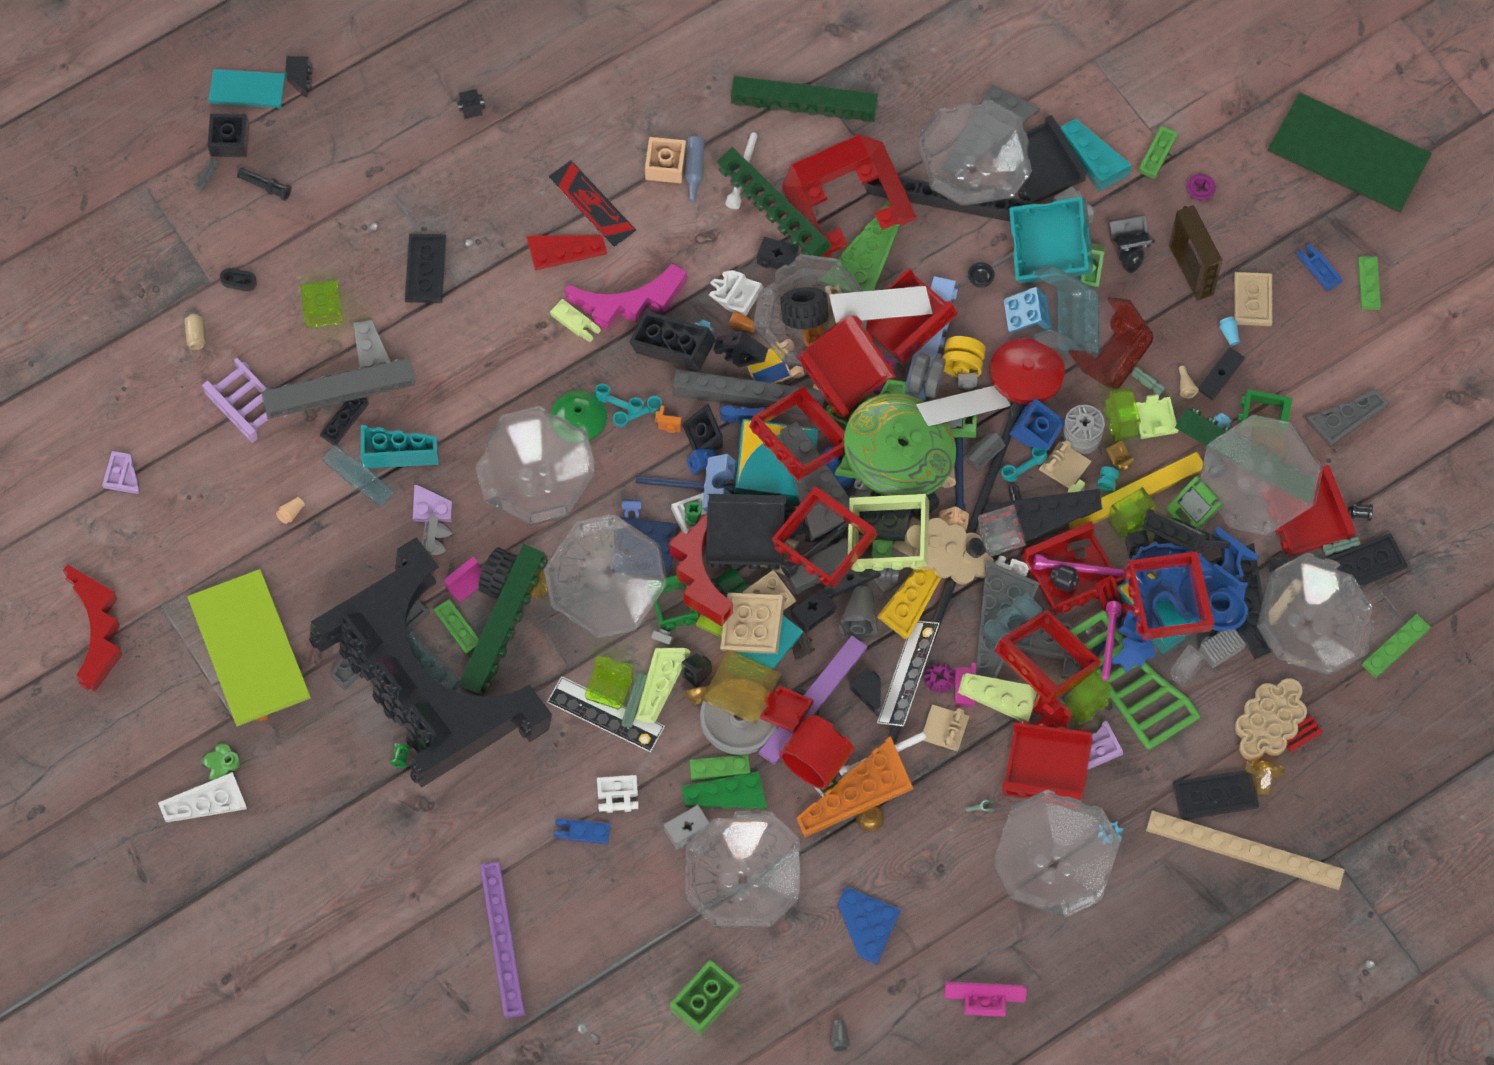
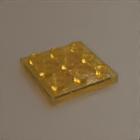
M727 650L703 697V701L757 724L760 714L766 706L764 699L769 691L774 690L781 673Z

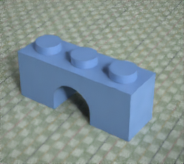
M729 454L708 458L704 498L702 500V509L706 512L707 494H731L725 488H722L727 481L736 479L737 461Z

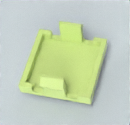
M1156 394L1146 396V402L1133 403L1141 439L1178 433V430L1175 428L1177 423L1170 397L1158 400L1159 395Z

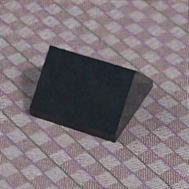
M709 404L704 405L682 424L693 451L699 449H714L715 451L723 448V435Z

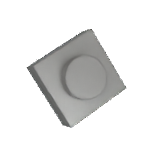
M977 373L958 374V389L971 390L977 388Z
M660 629L659 632L653 631L651 637L669 645H672L675 639L670 636L671 632Z

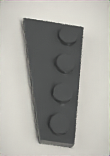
M1375 390L1359 396L1348 403L1344 402L1330 410L1321 411L1320 414L1315 416H1308L1306 421L1331 448L1387 408L1389 403Z

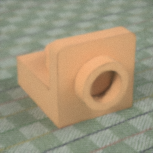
M956 506L939 512V518L943 519L948 526L957 524L962 526L965 531L967 530L969 518L967 512Z

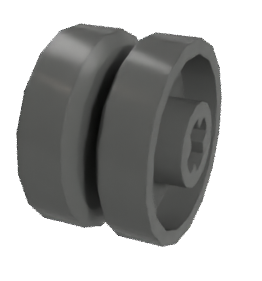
M919 352L912 369L909 392L919 394L925 384V396L935 399L942 380L946 359L936 356L929 367L930 355Z

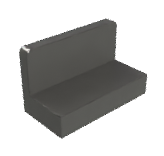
M989 432L963 458L974 469L979 471L1005 447V444L996 432L994 434Z

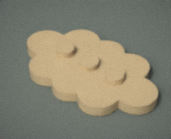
M940 518L929 520L928 566H923V569H933L938 577H951L956 583L964 585L971 582L975 576L984 578L986 561L994 563V560L987 553H984L979 558H973L967 553V542L972 538L982 540L976 533L966 534L962 526L957 524L948 526ZM918 524L911 526L905 533V542L911 549L916 551L915 556H920L921 525Z
M1286 678L1277 686L1271 683L1262 684L1257 688L1255 698L1246 702L1244 714L1239 716L1235 723V731L1242 738L1239 751L1245 759L1255 761L1260 759L1264 753L1271 756L1280 755L1285 751L1287 740L1296 736L1298 723L1305 720L1307 715V708L1300 701L1302 686L1297 680Z

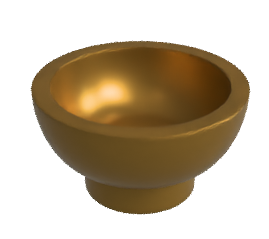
M711 685L683 692L687 699L692 700L693 705L701 704L706 695L711 691Z
M879 806L856 815L858 826L868 832L880 829L885 820L884 812Z

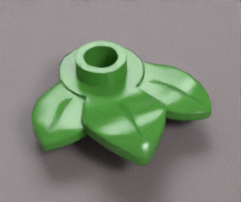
M217 744L215 752L208 753L202 759V762L211 769L209 780L213 781L227 775L229 771L236 770L240 765V758L235 752L231 751L228 745Z

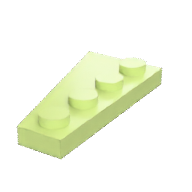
M655 648L635 718L638 722H656L682 670L681 662L688 658L690 650L687 648Z
M968 673L963 675L958 693L1014 719L1029 722L1037 692L1027 684Z

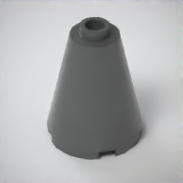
M860 585L853 590L840 620L839 631L844 636L848 634L859 641L872 639V635L877 634L878 626L873 591L866 585Z

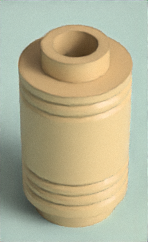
M190 314L184 319L186 343L192 350L202 349L205 344L203 317L198 314Z

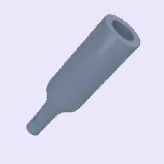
M698 136L689 137L686 143L685 180L690 186L689 202L691 203L696 202L697 186L703 179L705 140Z

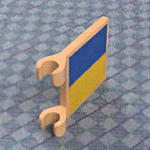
M786 340L778 345L779 350L776 347L768 349L765 362L747 366L753 381L779 384L792 378L804 376L802 365L789 370L782 354L783 352L787 353L793 350L791 340Z

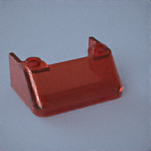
M1108 297L1107 301L1115 311L1110 320V326L1114 332L1113 336L1097 358L1091 352L1070 349L1068 353L1083 373L1108 388L1118 389L1152 344L1153 332L1130 299Z

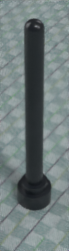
M845 521L801 556L807 560L848 530L849 524ZM787 561L781 565V570L788 578H791L797 573L798 567L801 564L796 565L792 561Z

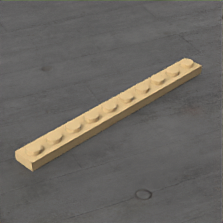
M1155 811L1151 813L1146 830L1337 890L1340 888L1345 871L1342 868Z

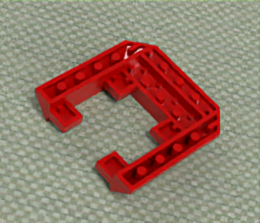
M860 134L793 163L782 185L788 202L821 234L822 231L811 207L828 200L822 185L854 170L861 185L879 178L891 204V206L875 212L882 231L897 224L903 226L917 219L883 142ZM841 228L823 235L832 247L815 264L832 257L831 253L848 246ZM808 238L806 243L810 242L812 238Z

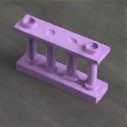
M236 358L234 359L237 368L217 385L214 384L212 386L209 381H206L202 387L208 398L254 443L258 439L257 428L268 420L266 412L254 422L249 423L245 420V416L263 402L262 391H265L267 388L250 372L251 369L245 361L241 362ZM243 374L248 379V382L230 397L224 398L221 395V391ZM253 387L261 393L241 410L238 409L236 411L234 409L233 403Z

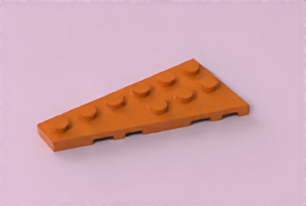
M891 736L885 740L886 742L872 751V754L867 759L861 761L841 778L836 786L826 791L820 800L814 802L796 818L804 837L914 789Z

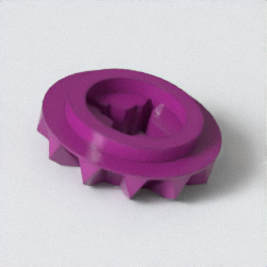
M1205 174L1192 176L1186 186L1187 194H1190L1192 199H1198L1199 202L1213 197L1216 191L1214 180ZM1205 184L1204 190L1197 192L1198 187Z
M941 662L932 664L926 669L924 675L926 686L937 693L950 690L956 678L954 670L949 665L942 664ZM944 672L943 678L945 680L940 679L936 682L937 676L935 674L940 675Z

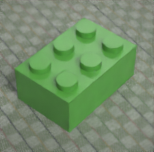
M709 960L670 1003V1011L701 1037L741 993V986Z

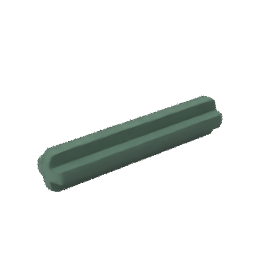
M637 674L622 719V726L631 728L647 679L645 674Z

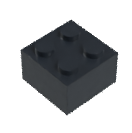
M210 114L207 144L210 157H247L250 126L247 114Z

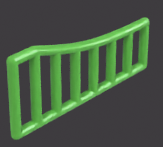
M1100 611L1071 629L1070 632L1078 638V634L1101 620L1108 628L1109 616L1105 611ZM1117 627L1115 629V639L1120 645L1113 649L1112 658L1119 655L1125 648L1122 645L1125 637L1118 632ZM1107 630L1084 645L1090 650L1102 643L1107 638ZM1104 655L1099 657V659L1102 661L1100 666L1103 665ZM1146 662L1140 668L1147 674L1118 692L1114 690L1110 683L1126 673L1124 667L1121 666L1110 673L1108 681L1102 679V671L1098 668L1094 675L1147 750L1154 748L1201 717L1189 697L1166 681ZM1152 679L1162 686L1129 708L1121 700ZM1168 692L1178 698L1177 701L1140 724L1133 717L1134 713ZM1186 706L1191 714L1190 716L1149 740L1144 733L1145 729L1180 707Z

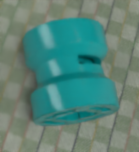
M1102 467L1100 471L1101 478L1098 479L1097 488L1105 492H1114L1116 488L1115 481L1118 479L1120 472L1113 467Z

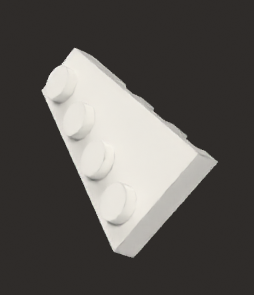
M233 773L158 803L166 823L247 809Z

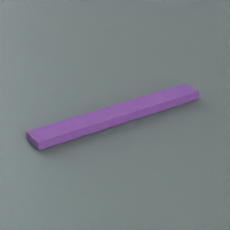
M853 636L849 638L804 696L813 699L814 703L804 719L806 717L810 718L811 715L817 713L864 654L868 646ZM778 727L759 751V755L775 765L780 759V750L793 735V732Z
M500 862L480 864L504 1017L507 1019L524 1016Z

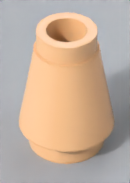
M296 497L279 507L276 515L281 522L287 524L293 521L305 504L301 498Z

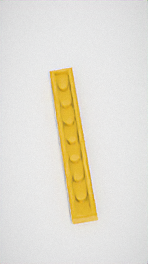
M1195 452L1102 497V510L1070 522L1068 527L1072 530L1091 521L1095 524L1206 470V466L1198 453Z

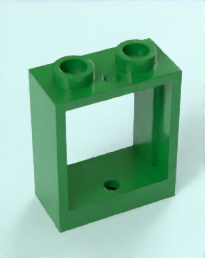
M1247 389L1246 396H1242L1240 407H1243V413L1239 412L1237 424H1241L1239 431L1285 439L1292 398ZM1250 401L1282 407L1279 425L1247 420Z
M677 575L664 578V581L660 579L648 583L649 593L660 629L666 631H673L683 625L691 626L698 621V612L690 607V614L668 620L663 619L656 595L682 588L685 589L687 585L677 580Z

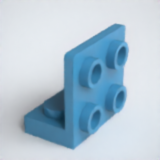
M1037 287L1004 299L1008 331L1010 333L1035 324L1045 330L1052 328L1047 294Z

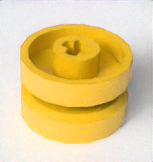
M954 336L948 338L944 347L945 354L942 357L946 359L944 372L957 378L958 374L977 373V377L980 376L986 347L983 343L971 337Z

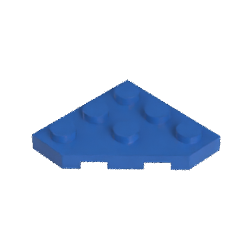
M845 887L838 902V908L850 938L856 948L858 957L877 965L901 909Z

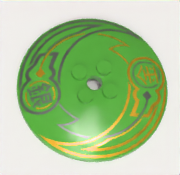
M882 394L862 403L850 417L844 433L846 458L856 476L875 492L884 496L926 494L927 496L940 488L951 474L956 459V445L953 433L947 422L931 426L927 425L916 405L925 401L906 394ZM898 439H904L907 445H900Z

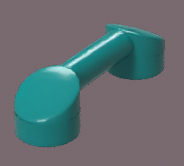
M598 384L595 388L596 398L601 402L614 404L628 410L630 414H636L643 410L644 401L640 398H631L628 403L610 395V387L606 384Z
M658 396L649 397L647 405L643 407L641 412L636 414H626L622 411L616 412L613 416V423L618 428H625L629 421L647 413L655 414L656 411H660L662 400Z
M1034 447L1032 449V459L1018 468L1012 465L1004 466L1001 470L1002 478L1010 482L1016 481L1019 475L1031 467L1043 464L1048 456L1047 450Z

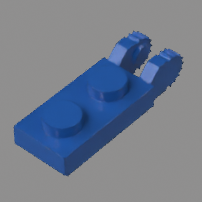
M1311 244L1306 246V250L1312 258L1309 259L1302 250L1297 252L1300 261L1327 292L1342 283L1343 279Z
M729 405L720 408V418L728 423H742L743 419L752 420L754 415L763 411L766 407L759 409H750L748 407L734 409Z
M567 819L555 820V825L570 828V832L554 831L553 836L555 838L569 839V841L609 844L611 823L581 820L570 821Z

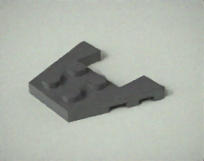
M1061 622L1069 630L1073 629L1072 624ZM1043 628L1015 644L1023 653L1029 652L1064 660L1061 679L1067 680L1078 673L1077 661ZM1004 661V665H1003V666L1010 667V666Z

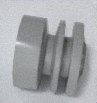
M1078 405L1072 408L1066 415L1062 434L1063 442L1069 441L1072 444L1071 448L1080 454H1088L1095 451L1101 443L1105 426L1104 417L1101 412L1090 405Z

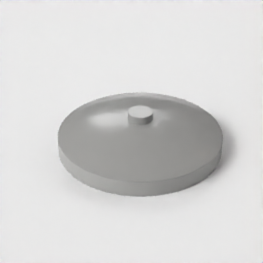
M730 680L714 687L706 695L700 711V724L706 738L715 747L730 754L744 755L762 749L778 727L760 719V714L767 708L764 699L769 692L762 686L747 680Z

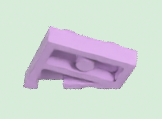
M112 451L102 484L103 488L134 494L140 493L131 454Z
M414 485L413 522H425L431 515L438 517V522H452V501L423 487Z
M1107 720L1104 721L1102 727L1096 734L1092 735L1093 742L1088 770L1123 755V750Z

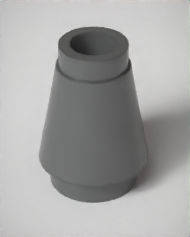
M836 1020L833 1022L830 1046L834 1052H845L850 1045L844 1021Z

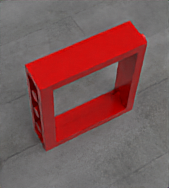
M804 387L754 415L749 425L752 432L761 439L764 445L776 456L777 460L798 481L845 453V431ZM796 405L835 446L804 466L765 424Z
M815 486L774 535L772 541L775 545V550L780 554L786 553L794 564L798 565L800 563L808 574L818 576V580L823 585H830L835 588L878 534L873 526ZM818 502L864 534L862 539L831 576L785 544L786 540Z
M1198 551L1128 561L1126 568H1124V576L1129 581L1128 594L1130 598H1133L1132 612L1134 616H1137L1136 630L1138 634H1141L1142 640L1212 630L1214 620ZM1188 565L1201 622L1148 629L1135 572Z
M1049 610L1043 611L1002 637L995 649V652L1048 704L1094 675L1102 662ZM1040 628H1043L1084 668L1058 686L1015 645Z

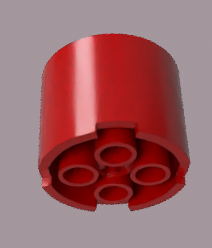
M811 715L810 718L806 717L786 742L779 752V757L786 767L804 782L818 789H826L854 753L855 749L847 736L842 737L834 729L833 724L819 716Z

